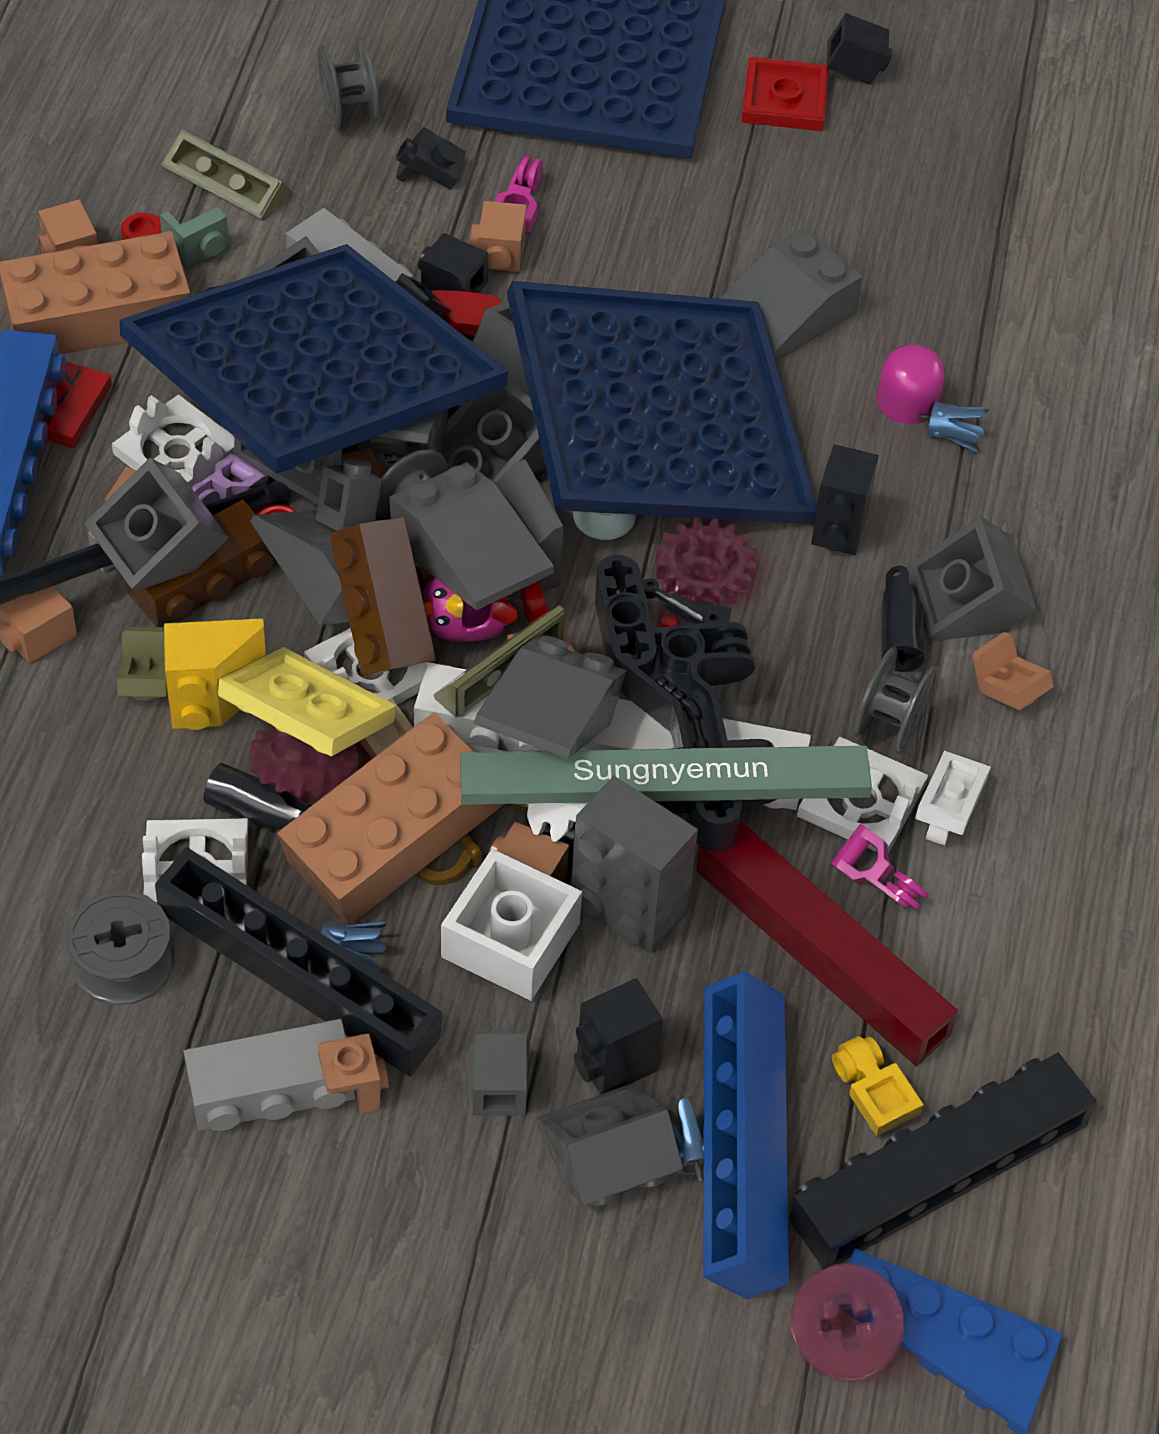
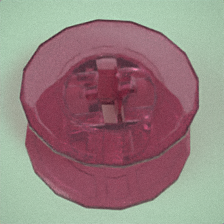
M835 1264L814 1273L799 1289L791 1309V1328L800 1353L818 1373L837 1381H863L881 1373L896 1358L904 1338V1314L894 1288L879 1273L858 1264ZM844 1309H852L854 1317L868 1314L873 1316V1321L855 1326L856 1335L853 1337H844L842 1329L829 1332L823 1331V1325L841 1320L840 1311Z

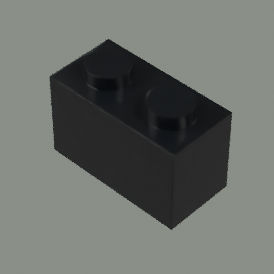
M836 444L833 445L820 485L811 541L812 545L824 547L831 551L856 555L869 513L879 455Z
M637 978L591 998L580 1005L579 1026L575 1029L578 1047L577 1053L574 1054V1062L582 1079L587 1083L592 1081L600 1094L629 1085L657 1071L663 1018Z

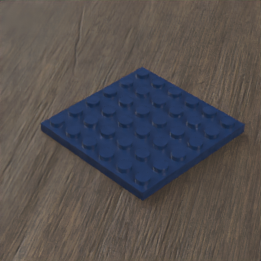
M478 0L447 105L446 122L691 159L726 0Z
M348 244L120 319V336L276 474L507 387L508 371Z
M521 281L511 282L507 290V297L555 510L811 524L813 522L817 507L759 302Z

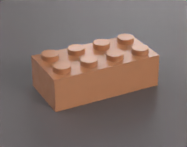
M172 231L0 261V280L11 330L57 335L60 354L125 343L127 341L120 336V319L190 296Z
M435 712L277 832L287 861L346 925H352L504 805H461L460 752L474 751Z

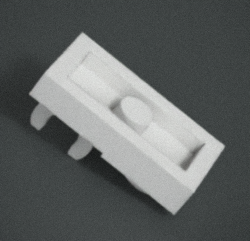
M947 751L943 752L915 817L917 820L930 824L926 835L927 840L945 846L949 831L963 835L987 781L990 766Z

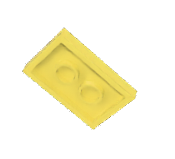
M285 647L219 679L217 696L236 705L241 711L253 714L275 726L277 730L288 733L309 744L316 751L329 756L339 753L392 724L395 719V704Z

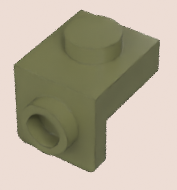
M125 627L122 632L123 658L117 675V696H131L141 701L166 697L168 691L165 676L164 627Z

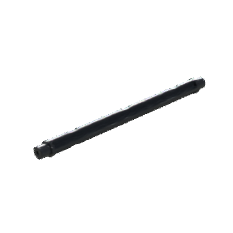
M280 481L269 485L261 483L255 488L207 504L205 507L213 516L244 500L254 513H257L267 506L276 505L288 500L289 490ZM99 543L31 566L23 571L0 577V605L15 600L17 597L31 594L110 566L113 562Z

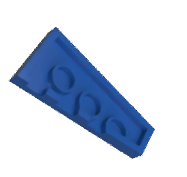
M855 1248L833 1304L889 1344L894 1345L897 1343L919 1359L918 1364L934 1376H937L939 1373L965 1391V1398L982 1410L987 1407L1009 1422L1007 1427L1016 1434H1026L1063 1334Z

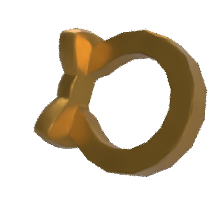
M466 834L456 842L464 850L456 865L445 871H432L424 867L415 875L420 880L431 885L444 886L454 883L464 876L470 864L474 867L482 864V852L473 842L472 837Z

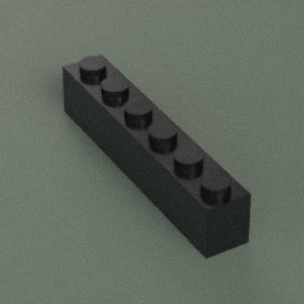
M186 847L155 883L157 904L162 907L168 919L325 1022L341 1019L346 1036L354 1037L369 1034L374 1054L383 1057L386 1062L409 1077L412 1076L441 1038L442 1011L190 848Z
M1059 1052L1043 1061L1039 1058H1034L1023 1064L1012 1078L1001 1084H998L996 1081L985 1084L966 1103L956 1108L954 1105H947L931 1116L927 1124L914 1131L906 1128L895 1133L887 1140L884 1147L870 1155H867L865 1152L854 1155L841 1166L839 1172L824 1180L821 1177H815L805 1182L795 1193L789 1221L826 1272L851 1258L855 1248L863 1251L1083 1129L1088 1125L1096 1099Z

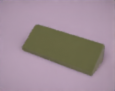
M184 130L180 131L161 164L163 168L261 220L267 218L292 192L282 181Z
M559 605L534 620L435 692V700L455 718L462 715L491 693L522 646L535 638L539 639L540 636H550L563 641L565 609Z

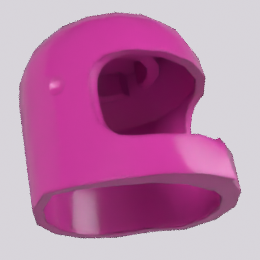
M907 344L898 347L887 356L881 368L876 390V403L885 415L892 420L904 424H917L926 421L919 418V414L931 416L935 402L940 403L945 384V367L939 355L923 345Z

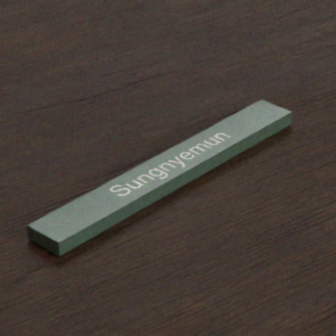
M867 746L578 750L568 759L548 751L460 752L461 805L588 803L613 775L653 801L870 798L872 791Z

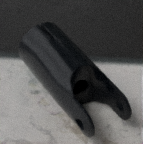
M900 565L892 567L886 573V589L883 593L881 606V658L884 657L891 647H896L898 656L894 671L906 672L917 669L924 662V609L919 601L918 589L914 585H909L907 568ZM900 572L898 576H893L895 573Z
M219 763L212 771L203 797L205 804L241 819L247 818L249 822L263 828L271 829L284 828L312 806L300 801L294 794L279 785L225 763Z

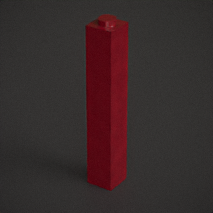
M741 820L738 838L735 844L728 850L711 852L698 845L699 852L696 872L912 1064L917 1066L951 1036L958 1009Z

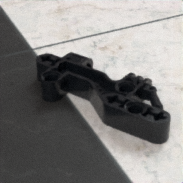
M612 555L600 561L597 566L595 606L605 656L614 661L613 666L626 670L620 692L671 733L674 748L671 749L774 747L773 743L765 739L727 740L718 696L715 689L711 687L740 682L753 673L755 665L753 657L750 656L748 642H746L748 639L746 628L736 622H726L720 611H708L676 592L672 595L659 589V583L655 579H642L637 563L630 557ZM646 599H660L667 603L666 609L692 624L670 627H657L653 625ZM777 799L655 802L673 814L688 813L690 824L698 829L696 843L708 851L721 852L732 847L738 838L742 808L769 804Z

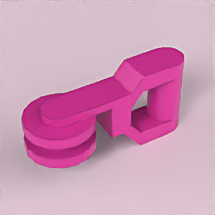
M525 155L521 163L518 164L507 191L497 194L494 202L526 205V232L530 233L538 217V204L532 198L531 192H535L539 186L543 172V160L536 158L532 164V157Z
M862 824L857 827L830 863L857 884L870 882L904 908H907L909 905L917 911L921 905L915 901V898L920 896L926 899L929 895L919 884L898 870L893 874L898 879V884L894 885L889 881L885 886L882 884L894 869L888 862V844ZM871 844L878 849V860L871 869L859 872L853 866Z

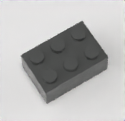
M613 775L576 815L571 886L582 891L581 912L588 917L599 918L614 928L624 941L632 945L638 944L652 954L688 912L698 829Z

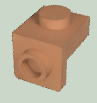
M1006 632L989 641L972 655L980 693L1017 710L1032 704L1038 697L1054 687L1051 671L1017 657L1013 635Z
M364 1034L320 1043L317 1047L318 1057L327 1092L329 1094H337L355 1090L359 1114L379 1111L380 1090L389 1088L384 1059L383 1057L375 1058L370 1035Z

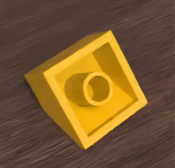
M263 619L164 624L165 676L172 729L187 728L190 730H200L206 727H219L240 710L236 705L217 696L219 679L266 656Z

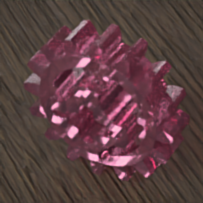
M694 518L692 528L688 529L685 525L678 523L676 524L675 535L666 532L663 535L662 546H657L656 579L663 580V591L666 593L676 590L681 596L694 601L711 602L719 605L720 600L725 599L728 603L734 605L737 602V594L747 595L750 590V582L755 581L757 568L755 563L756 548H748L749 536L747 534L738 537L734 536L736 526L730 524L725 529L718 528V519H712L709 526H703L699 518ZM681 554V562L677 564L676 559ZM735 564L736 569L731 574V565Z
M269 724L268 732L258 730L256 732V740L251 741L249 763H251L252 774H261L260 783H276L277 792L287 790L289 793L295 794L296 797H301L304 791H311L314 796L322 797L324 790L332 791L356 772L359 754L356 753L357 745L353 744L339 753L329 756L316 751L309 744L288 733H283L277 730L275 726Z

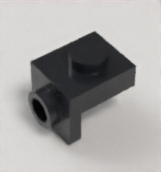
M423 127L413 140L406 138L396 154V160L400 162L396 178L404 182L414 170H417L451 190L460 179L466 151Z

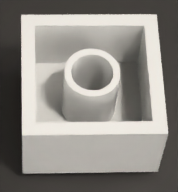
M491 849L441 924V958L532 1001L580 925L582 891Z

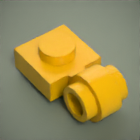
M857 1036L840 1044L838 1052L832 1054V1062L839 1077L845 1083L851 1080L855 1082L850 1085L849 1095L875 1136L922 1113L924 1104L896 1062L881 1070L878 1068L884 1064V1057L879 1045L872 1037L869 1036L863 1039Z

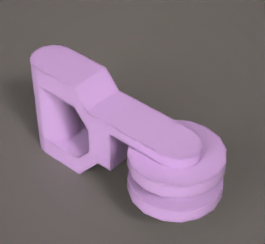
M231 453L215 464V473L202 482L195 484L192 489L202 503L207 505L255 488L261 483H268L269 477L234 453ZM233 474L243 482H231L227 477Z

